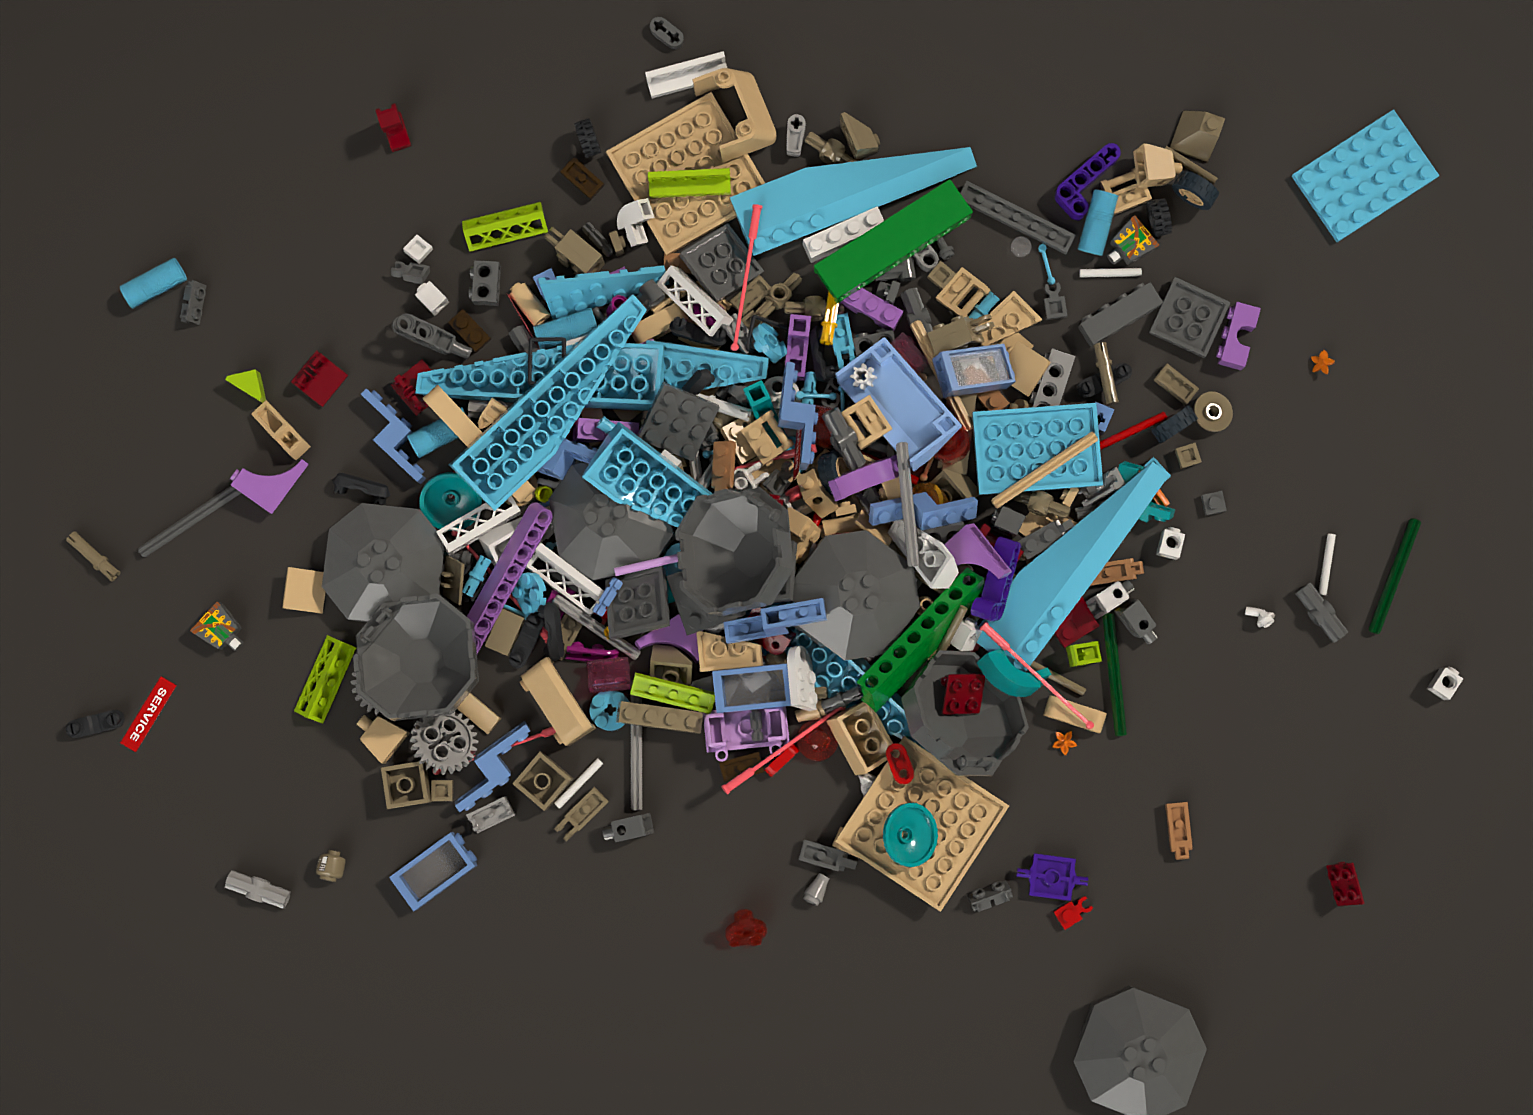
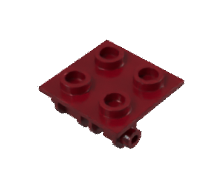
M316 350L291 383L323 407L348 375Z
M423 359L402 376L400 374L394 378L395 382L391 384L393 389L416 416L429 406L422 399L425 395L416 394L418 373L432 371Z
M948 674L942 677L941 684L946 687L942 714L980 713L985 676L983 674Z
M1343 861L1326 865L1337 906L1365 904L1354 863H1345Z

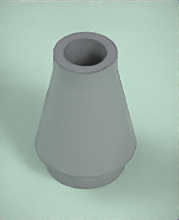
M819 873L804 891L803 899L818 906L823 901L830 879Z

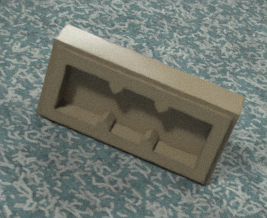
M760 275L746 287L742 317L747 315L770 293L771 286ZM742 291L729 301L737 312L739 311Z
M1168 363L1154 379L1156 383L1185 406L1199 390L1197 386Z

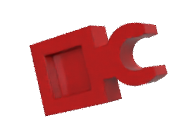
M1086 896L1080 897L1076 905L1069 901L1053 911L1064 930L1082 920L1081 912L1087 913L1093 909L1091 905L1087 908L1082 907V902L1087 899Z

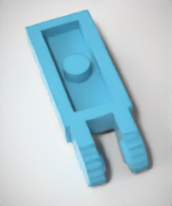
M848 313L837 315V328H835L833 337L834 355L837 357L839 370L844 366L841 354L849 353V362L855 359V348Z

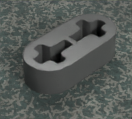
M655 17L651 20L650 30L657 39L674 50L683 46L684 37L679 29L662 17ZM662 23L665 32L661 29L656 31L655 24L660 25ZM670 34L672 37L678 36L679 42L674 41L671 43V37L668 35Z

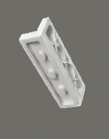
M724 51L645 72L651 98L693 88L692 79L721 68H727Z
M671 265L657 283L659 288L709 336H713L722 324L729 326L734 320L681 268ZM670 276L674 279V288L668 289L664 285ZM679 291H687L688 301L682 302L680 300ZM699 303L701 305V314L695 315L693 313V304ZM713 316L717 320L711 328L706 326V317Z
M512 496L508 498L512 507L506 510L496 509L494 511L487 503H484L436 531L448 555L451 556L494 528L519 516L521 511ZM484 509L493 511L492 518L488 521L479 519L480 513ZM467 519L476 521L474 529L471 531L461 529L463 522ZM448 530L457 531L456 539L448 543L443 533Z
M540 543L525 568L532 573L539 574L546 584L591 616L594 613L592 610L595 604L589 610L583 605L582 598L591 597L598 604V599L604 590ZM540 558L546 563V569L537 570L532 565ZM549 573H560L562 575V582L554 583L551 581ZM574 584L577 586L579 594H568L566 592V585Z

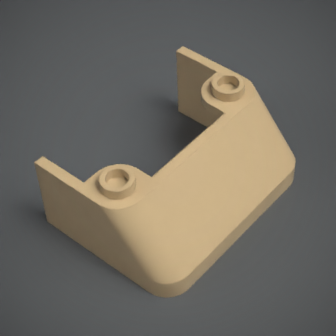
M721 68L692 79L696 97L719 88L735 86L748 118L736 126L735 131L738 139L719 146L722 163L770 146L776 141L775 127L755 78L751 73Z
M545 657L521 675L522 680L520 684L526 692L530 691L556 731L553 735L558 743L570 746L596 729V726L589 722L553 666L554 661L549 657Z

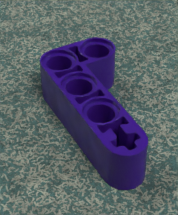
M1114 143L1105 145L1058 186L1054 195L1055 200L1073 220H1081L1086 215L1089 205L1081 193L1117 162L1121 154L1118 145ZM1112 152L1114 154L1113 156L1108 157L1106 161L1103 160L1106 157L1107 153L1110 154ZM1092 164L1098 165L1099 168H1100V171H1097V172L1093 171V170L1090 168V165H1092ZM1075 178H1083L1085 184H1077ZM1066 190L1070 197H1062L1060 191ZM1073 206H1081L1083 208V212L1077 213L1073 209Z
M1003 537L997 539L994 549L1011 569L1012 573L1005 578L998 579L988 570L982 596L977 597L972 604V616L991 622L998 621L1003 616L1020 553V542Z

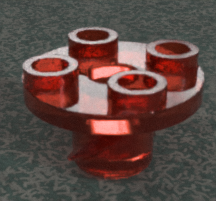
M820 719L805 723L799 730L798 735ZM825 721L799 739L797 745L800 752L806 758L822 761L834 754L838 742Z
M741 909L735 912L734 922L725 930L726 939L731 947L749 944L752 946L760 945L762 939L767 934L766 924L762 920L755 919L753 912L749 909Z

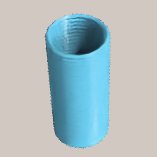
M1093 190L1078 250L1102 256L1111 227L1110 222L1113 220L1119 196L1101 190Z
M173 258L124 283V285H120V290L129 306L134 309L159 296L161 293L172 289V287L174 288L187 281V277L178 261Z
M588 308V310H582L574 313V315L569 314L567 318L565 316L534 326L533 329L536 337H564L566 341L588 335L597 327L592 308ZM562 341L538 342L540 349L545 350L554 346H560V344L562 345Z
M441 418L407 436L419 458L459 438Z

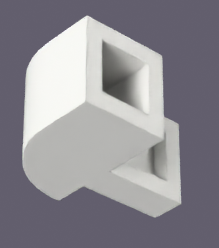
M640 199L626 204L618 213V230H626V237L631 247L648 242L642 222L655 218L649 199Z

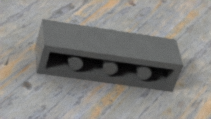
M1151 282L1146 285L1144 283L1137 285L1133 288V293L1128 296L1124 293L1115 299L1116 303L1110 306L1107 303L1098 309L1099 313L1092 316V314H1089L1081 319L1082 323L1078 329L1090 348L1156 310L1163 304Z

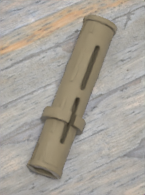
M1102 342L1101 345L1100 343L1094 344L1097 357L1096 367L1099 368L1106 405L1116 404L1119 400L1117 398L1111 369L1112 360H1109L1107 343Z
M76 531L69 535L71 539L67 537L66 541L89 560L95 570H100L111 582L117 579L116 574L119 576L120 571L108 562L106 556L99 554Z

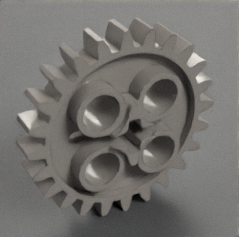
M454 712L450 715L423 717L419 719L420 722L416 721L415 728L411 731V734L414 736L410 738V742L415 743L412 745L411 750H417L414 758L421 757L419 764L427 763L426 770L432 766L434 767V773L441 769V773L444 775L448 769L450 774H453L455 768L460 772L463 768L462 765L467 767L469 761L473 760V754L477 751V748L474 747L478 744V741L474 739L477 733L471 732L474 725H467L468 718L465 720L461 719L462 713L458 716H455ZM444 725L450 726L452 731L446 730ZM426 734L433 735L434 739L427 738ZM454 743H459L462 749L457 748ZM434 745H437V746H435V748H433V749H429V748H428V747H432V746H434ZM436 751L442 752L445 757H439Z

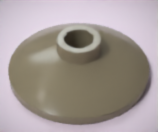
M1206 392L1199 396L1194 404V413L1199 418L1196 421L1202 428L1208 431H1222L1232 421V406L1229 400L1218 392ZM1208 411L1212 412V417L1209 415Z

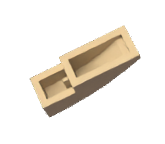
M267 400L252 413L253 417L293 459L297 460L311 447Z

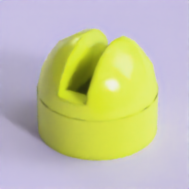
M547 486L537 487L534 493L536 499L543 503L549 501L550 496L553 494L551 488Z

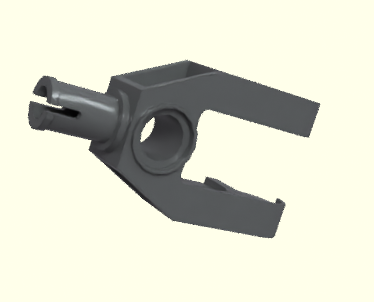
M402 314L392 321V329L396 334L445 355L453 353L466 360L471 354L472 348L456 342V336L413 315ZM401 319L404 320V321H406V323H407V328H406V329H403V328L401 327V325H400V320H401ZM420 328H422V329L425 330V332H426L425 338H423L422 336H420V334H419V329H420Z

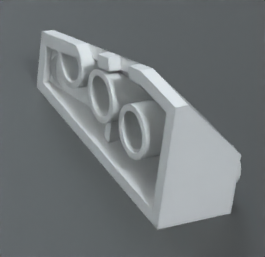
M522 517L496 527L478 538L494 567ZM552 521L539 544L545 539H549L554 533Z
M903 519L896 520L889 529L888 534L907 557ZM916 527L919 565L914 566V568L931 589L949 588L959 573L953 555L942 542Z

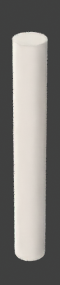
M1141 268L1080 269L1079 275L1080 277L1141 276L1142 270Z
M1327 534L1318 591L1323 596L1327 595L1335 534Z
M597 758L554 804L561 808L603 763Z

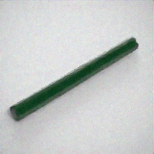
M1410 519L1368 629L1373 634H1380L1421 525V521L1418 519Z
M1107 613L1102 617L1114 731L1116 736H1125L1127 731L1115 618L1113 613Z

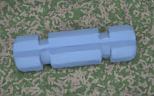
M615 577L610 580V586L605 588L598 599L599 603H596L592 611L599 616L604 615L607 610L605 609L606 606L609 607L617 594L616 590H619L623 585L622 581Z

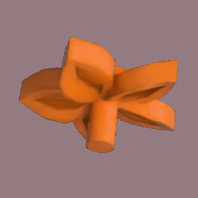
M1323 350L1319 357H1311L1312 361L1316 363L1312 372L1322 370L1323 373L1328 374L1329 369L1327 365H1332L1335 360L1328 358L1326 350Z
M1072 731L1067 732L1065 735L1056 732V737L1059 741L1054 742L1052 747L1061 748V752L1066 755L1069 747L1077 746L1074 741L1070 740Z

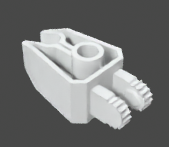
M761 462L755 463L748 469L737 468L734 471V486L730 490L742 492L758 488V484L766 480L769 474L766 472L754 479L752 473L763 466Z

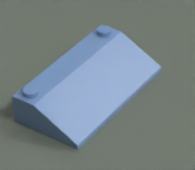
M885 337L835 373L838 384L854 403L859 402L868 395L872 397L892 427V430L884 434L883 437L895 451L897 443L907 442L910 468L913 472L929 461L962 427L960 422ZM862 363L867 366V369L869 367L874 368L872 374L877 377L872 382L873 387L866 386L865 390H862L860 385L858 387L853 386L855 380L850 377V375L854 374V367L861 368ZM864 373L861 375L862 378H863V379H862L863 381L866 379V377L864 376V375H865Z

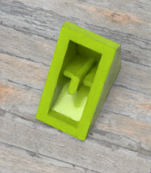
M256 369L226 377L225 380L263 403L266 400L261 374Z
M1098 641L1066 647L1070 667L1102 661Z

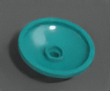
M453 472L434 476L424 485L420 494V509L422 513L438 529L447 526L482 505V498L457 473ZM453 494L455 497L450 499L448 495ZM465 520L461 529L470 526L474 521Z
M904 803L893 809L887 817L883 828V842L890 858L901 866L916 867L925 863L932 856L937 845L938 829L930 811L917 803Z

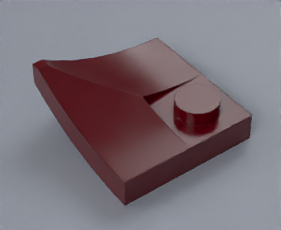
M1083 597L1080 598L1054 633L1063 648H1066L1099 627Z

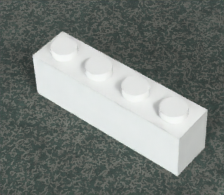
M877 206L803 239V247L810 262L813 263L833 254L883 222L884 219Z

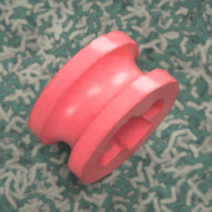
M799 485L785 493V496L789 497L788 501L790 503L802 498Z

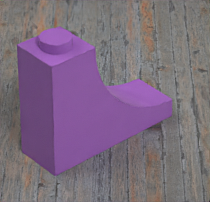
M897 454L864 464L860 468L847 471L830 480L828 483L835 501L842 500L854 493L899 477Z
M301 459L290 470L277 475H259L244 468L241 471L236 469L230 477V480L233 481L231 486L272 514L306 469L308 463Z
M974 523L965 525L944 544L953 555L957 566L961 564H976L991 571L998 579L1005 578L1012 573L1011 569Z
M679 614L670 619V626L652 630L635 642L638 650L653 644L671 645L687 653L695 663L699 662L697 632L687 636Z

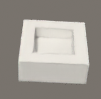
M416 235L403 250L420 264L433 248L420 236Z

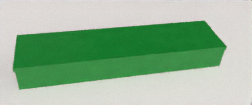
M949 179L815 264L814 272L820 277L835 299L836 304H838L970 220L973 211Z
M967 567L953 581L951 586L945 589L857 681L863 692L861 700L870 706L874 712H877L938 649L960 605L968 608L963 619H966L971 614L974 600L982 596L985 584L982 576L980 577ZM966 576H970L971 585L969 586L963 584V579ZM895 649V655H897L899 658H896L893 655ZM880 665H881V669H882L883 671H885L886 673L880 672V670H879ZM866 680H867V684L870 685L871 688L866 687V685H865V681H866Z

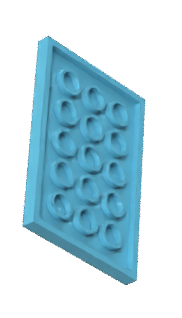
M1394 109L1292 175V178L1336 242L1344 239L1439 177V174Z
M1096 403L972 412L978 495L999 494L1090 432L1095 433L1098 438L1097 442L1023 492L1103 486Z

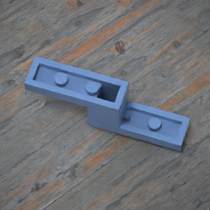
M787 362L783 373L778 427L802 429L799 469L807 470L809 464H813L814 459L811 444H815L816 432H813V425H817L818 413L815 412L816 405L794 402L796 390H793L792 387L793 383L797 381L798 371L794 370L795 363Z
M366 388L361 395L390 422L373 440L421 484L426 479L422 475L425 471L416 463L412 466L407 461L410 457L402 450L397 451L408 440L407 436L413 433L410 430L412 425L404 418L399 420L395 416L397 411L391 405L385 406L380 401L383 398L375 390L370 392Z
M564 438L556 454L537 472L563 480L574 459L590 464L598 449H588V447L581 443L575 445Z
M926 492L914 494L915 524L920 530H926L975 519L978 500L975 497L937 505ZM901 497L870 504L869 522L872 526L903 519Z
M820 598L760 609L761 616L723 623L726 643L731 644L788 634V627L826 621L827 616L824 599Z
M525 721L474 757V762L486 776V779L455 800V807L459 812L464 809L465 811L471 809L476 804L475 801L480 797L486 798L493 792L492 789L497 785L502 786L509 781L511 772L498 754H505L512 748L511 745L517 740L521 742L529 736L530 727Z

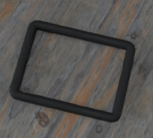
M758 315L752 316L746 343V350L748 352L767 357L763 352L759 353L757 350L750 348L755 319L787 330L784 341L787 348L789 326ZM786 355L777 362H784Z
M536 337L529 339V385H534L537 382L532 381L533 342L562 341L563 358L566 355V339L564 337Z

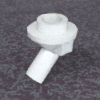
M1246 607L1245 615L1258 617V627L1263 626L1266 628L1274 622L1275 614L1273 612Z
M870 773L858 775L863 796H865L876 776Z

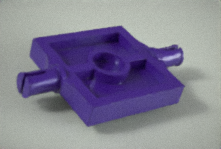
M1033 853L1030 870L1017 868V872L1025 874L1016 873V877L1029 878L1028 895L1071 901L1072 890L1075 884L1088 885V882L1080 881H1088V877L1076 876V859Z

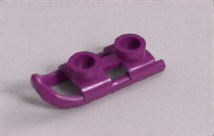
M573 642L571 646H567V652H570V655L566 654V659L609 663L618 657L620 650L617 648L604 650V646L600 644L593 645L592 649L584 648L582 643ZM583 653L591 654V657L583 656Z

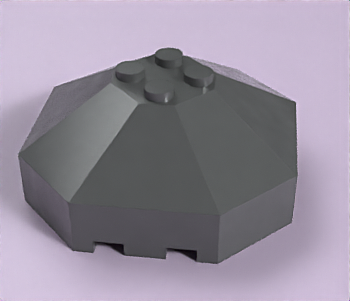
M584 462L571 465L564 479L561 480L549 498L557 550L560 558L590 579L602 581L619 577L615 576L614 568L652 560L665 555L676 538V528L661 519L653 518L644 512L636 511L627 504H619L613 501L582 477L589 463Z
M760 487L742 492L723 489L715 491L714 494L708 496H697L675 531L676 540L680 541L681 549L680 552H677L678 568L683 572L680 590L709 614L725 616L772 605L794 570L788 510Z
M361 503L329 528L322 588L348 620L368 622L383 603L397 602L402 597L428 596L429 594L437 593L442 596L443 586L440 584L444 581V576L441 573L444 572L445 568L443 564L445 546L437 535V530L420 509Z
M867 530L824 536L796 573L793 601H790L791 604L820 598L824 599L826 621L794 627L810 637L821 648L827 647L844 661L883 655L897 640L920 608L914 566H908L907 560Z
M438 593L429 594L428 596L402 597L397 602L383 603L356 635L358 654L353 656L357 682L355 684L356 693L390 720L396 721L453 714L479 682L474 622Z
M939 650L925 663L901 697L910 735L956 776H992L1002 760L1016 749L1020 738L1029 728L1021 698L1000 691L985 677L980 713L942 714L946 687L941 684V678L948 674L983 673L977 665L980 657L975 652Z
M1130 985L1091 1002L1087 1018L1079 1034L1081 1042L1073 1061L1090 1100L1125 1115H1167L1185 1107L1207 1050L1190 1010Z

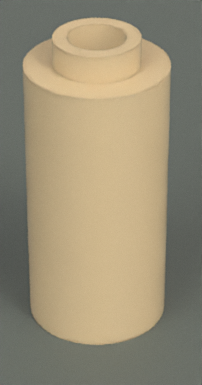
M516 283L511 287L509 296L533 326L543 324L550 317V313L526 283Z
M859 513L823 520L822 525H819L821 529L820 537L863 531V529L855 524Z

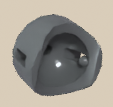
M740 383L733 384L727 390L731 397L726 402L749 408L750 406L743 391L746 386H742Z

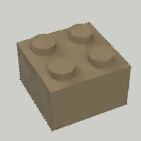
M539 752L514 781L513 785L541 809L547 811L574 778L543 752Z
M420 761L381 768L387 809L432 802L426 762L419 764Z

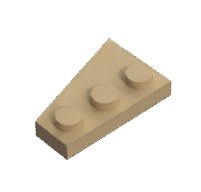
M1013 291L990 313L992 319L985 323L994 322L995 327L982 332L985 342L980 345H992L1041 322L1042 318Z
M703 631L697 632L700 672L763 666L761 645L746 641L727 644L725 636Z

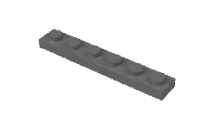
M966 181L960 193L971 208L1065 255L1076 236L969 181Z

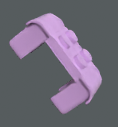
M786 706L759 709L762 717V741H752L751 710L717 713L716 710H712L711 714L703 713L707 753L715 752L716 759L721 762L727 760L728 750L769 746V751L773 754V746L776 745L781 748L782 745L789 742ZM720 751L725 752L726 757L724 759H719L718 753Z

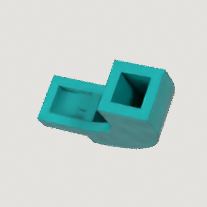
M762 380L743 389L755 420L772 410L775 414L774 418L778 422L779 418ZM766 421L762 426L778 448L782 444Z
M1124 461L1119 464L1118 470L1124 482L1128 483L1144 469V466ZM1150 502L1139 519L1148 522L1152 519V516H1155V520L1166 522V520L1174 517L1175 509Z
M1002 648L988 652L977 662L986 679L994 687L1008 695L1028 697L1043 686L1032 673L1023 672L1014 667ZM1048 667L1036 671L1045 681L1052 675Z

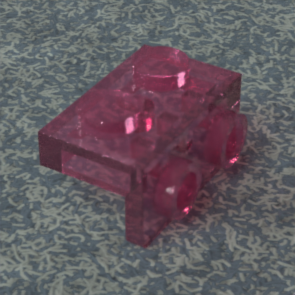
M903 332L890 343L917 374L929 367L923 351H920L915 346L916 342L911 336H906Z
M628 657L587 661L589 693L631 689Z

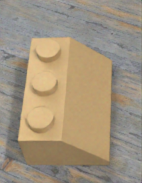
M863 701L839 712L826 721L855 775L866 774L887 761L885 752L887 747L893 744L877 713Z

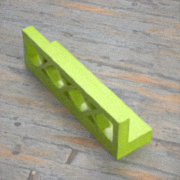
M730 168L648 172L650 198L731 195Z
M541 202L462 221L469 252L548 232ZM541 220L542 227L534 229L529 226L532 221ZM514 225L523 227L520 233L516 234L509 230ZM493 230L503 232L500 238L495 239L489 236ZM478 234L483 237L480 243H471L470 236Z
M327 635L294 712L311 720L324 723L356 647ZM332 642H334L335 644L332 648V651L329 652L330 646ZM325 663L324 669L321 671L322 664ZM316 682V687L314 690H312V687ZM308 701L306 710L303 711L304 705Z
M635 673L631 684L630 695L711 714L715 702V693L712 691Z

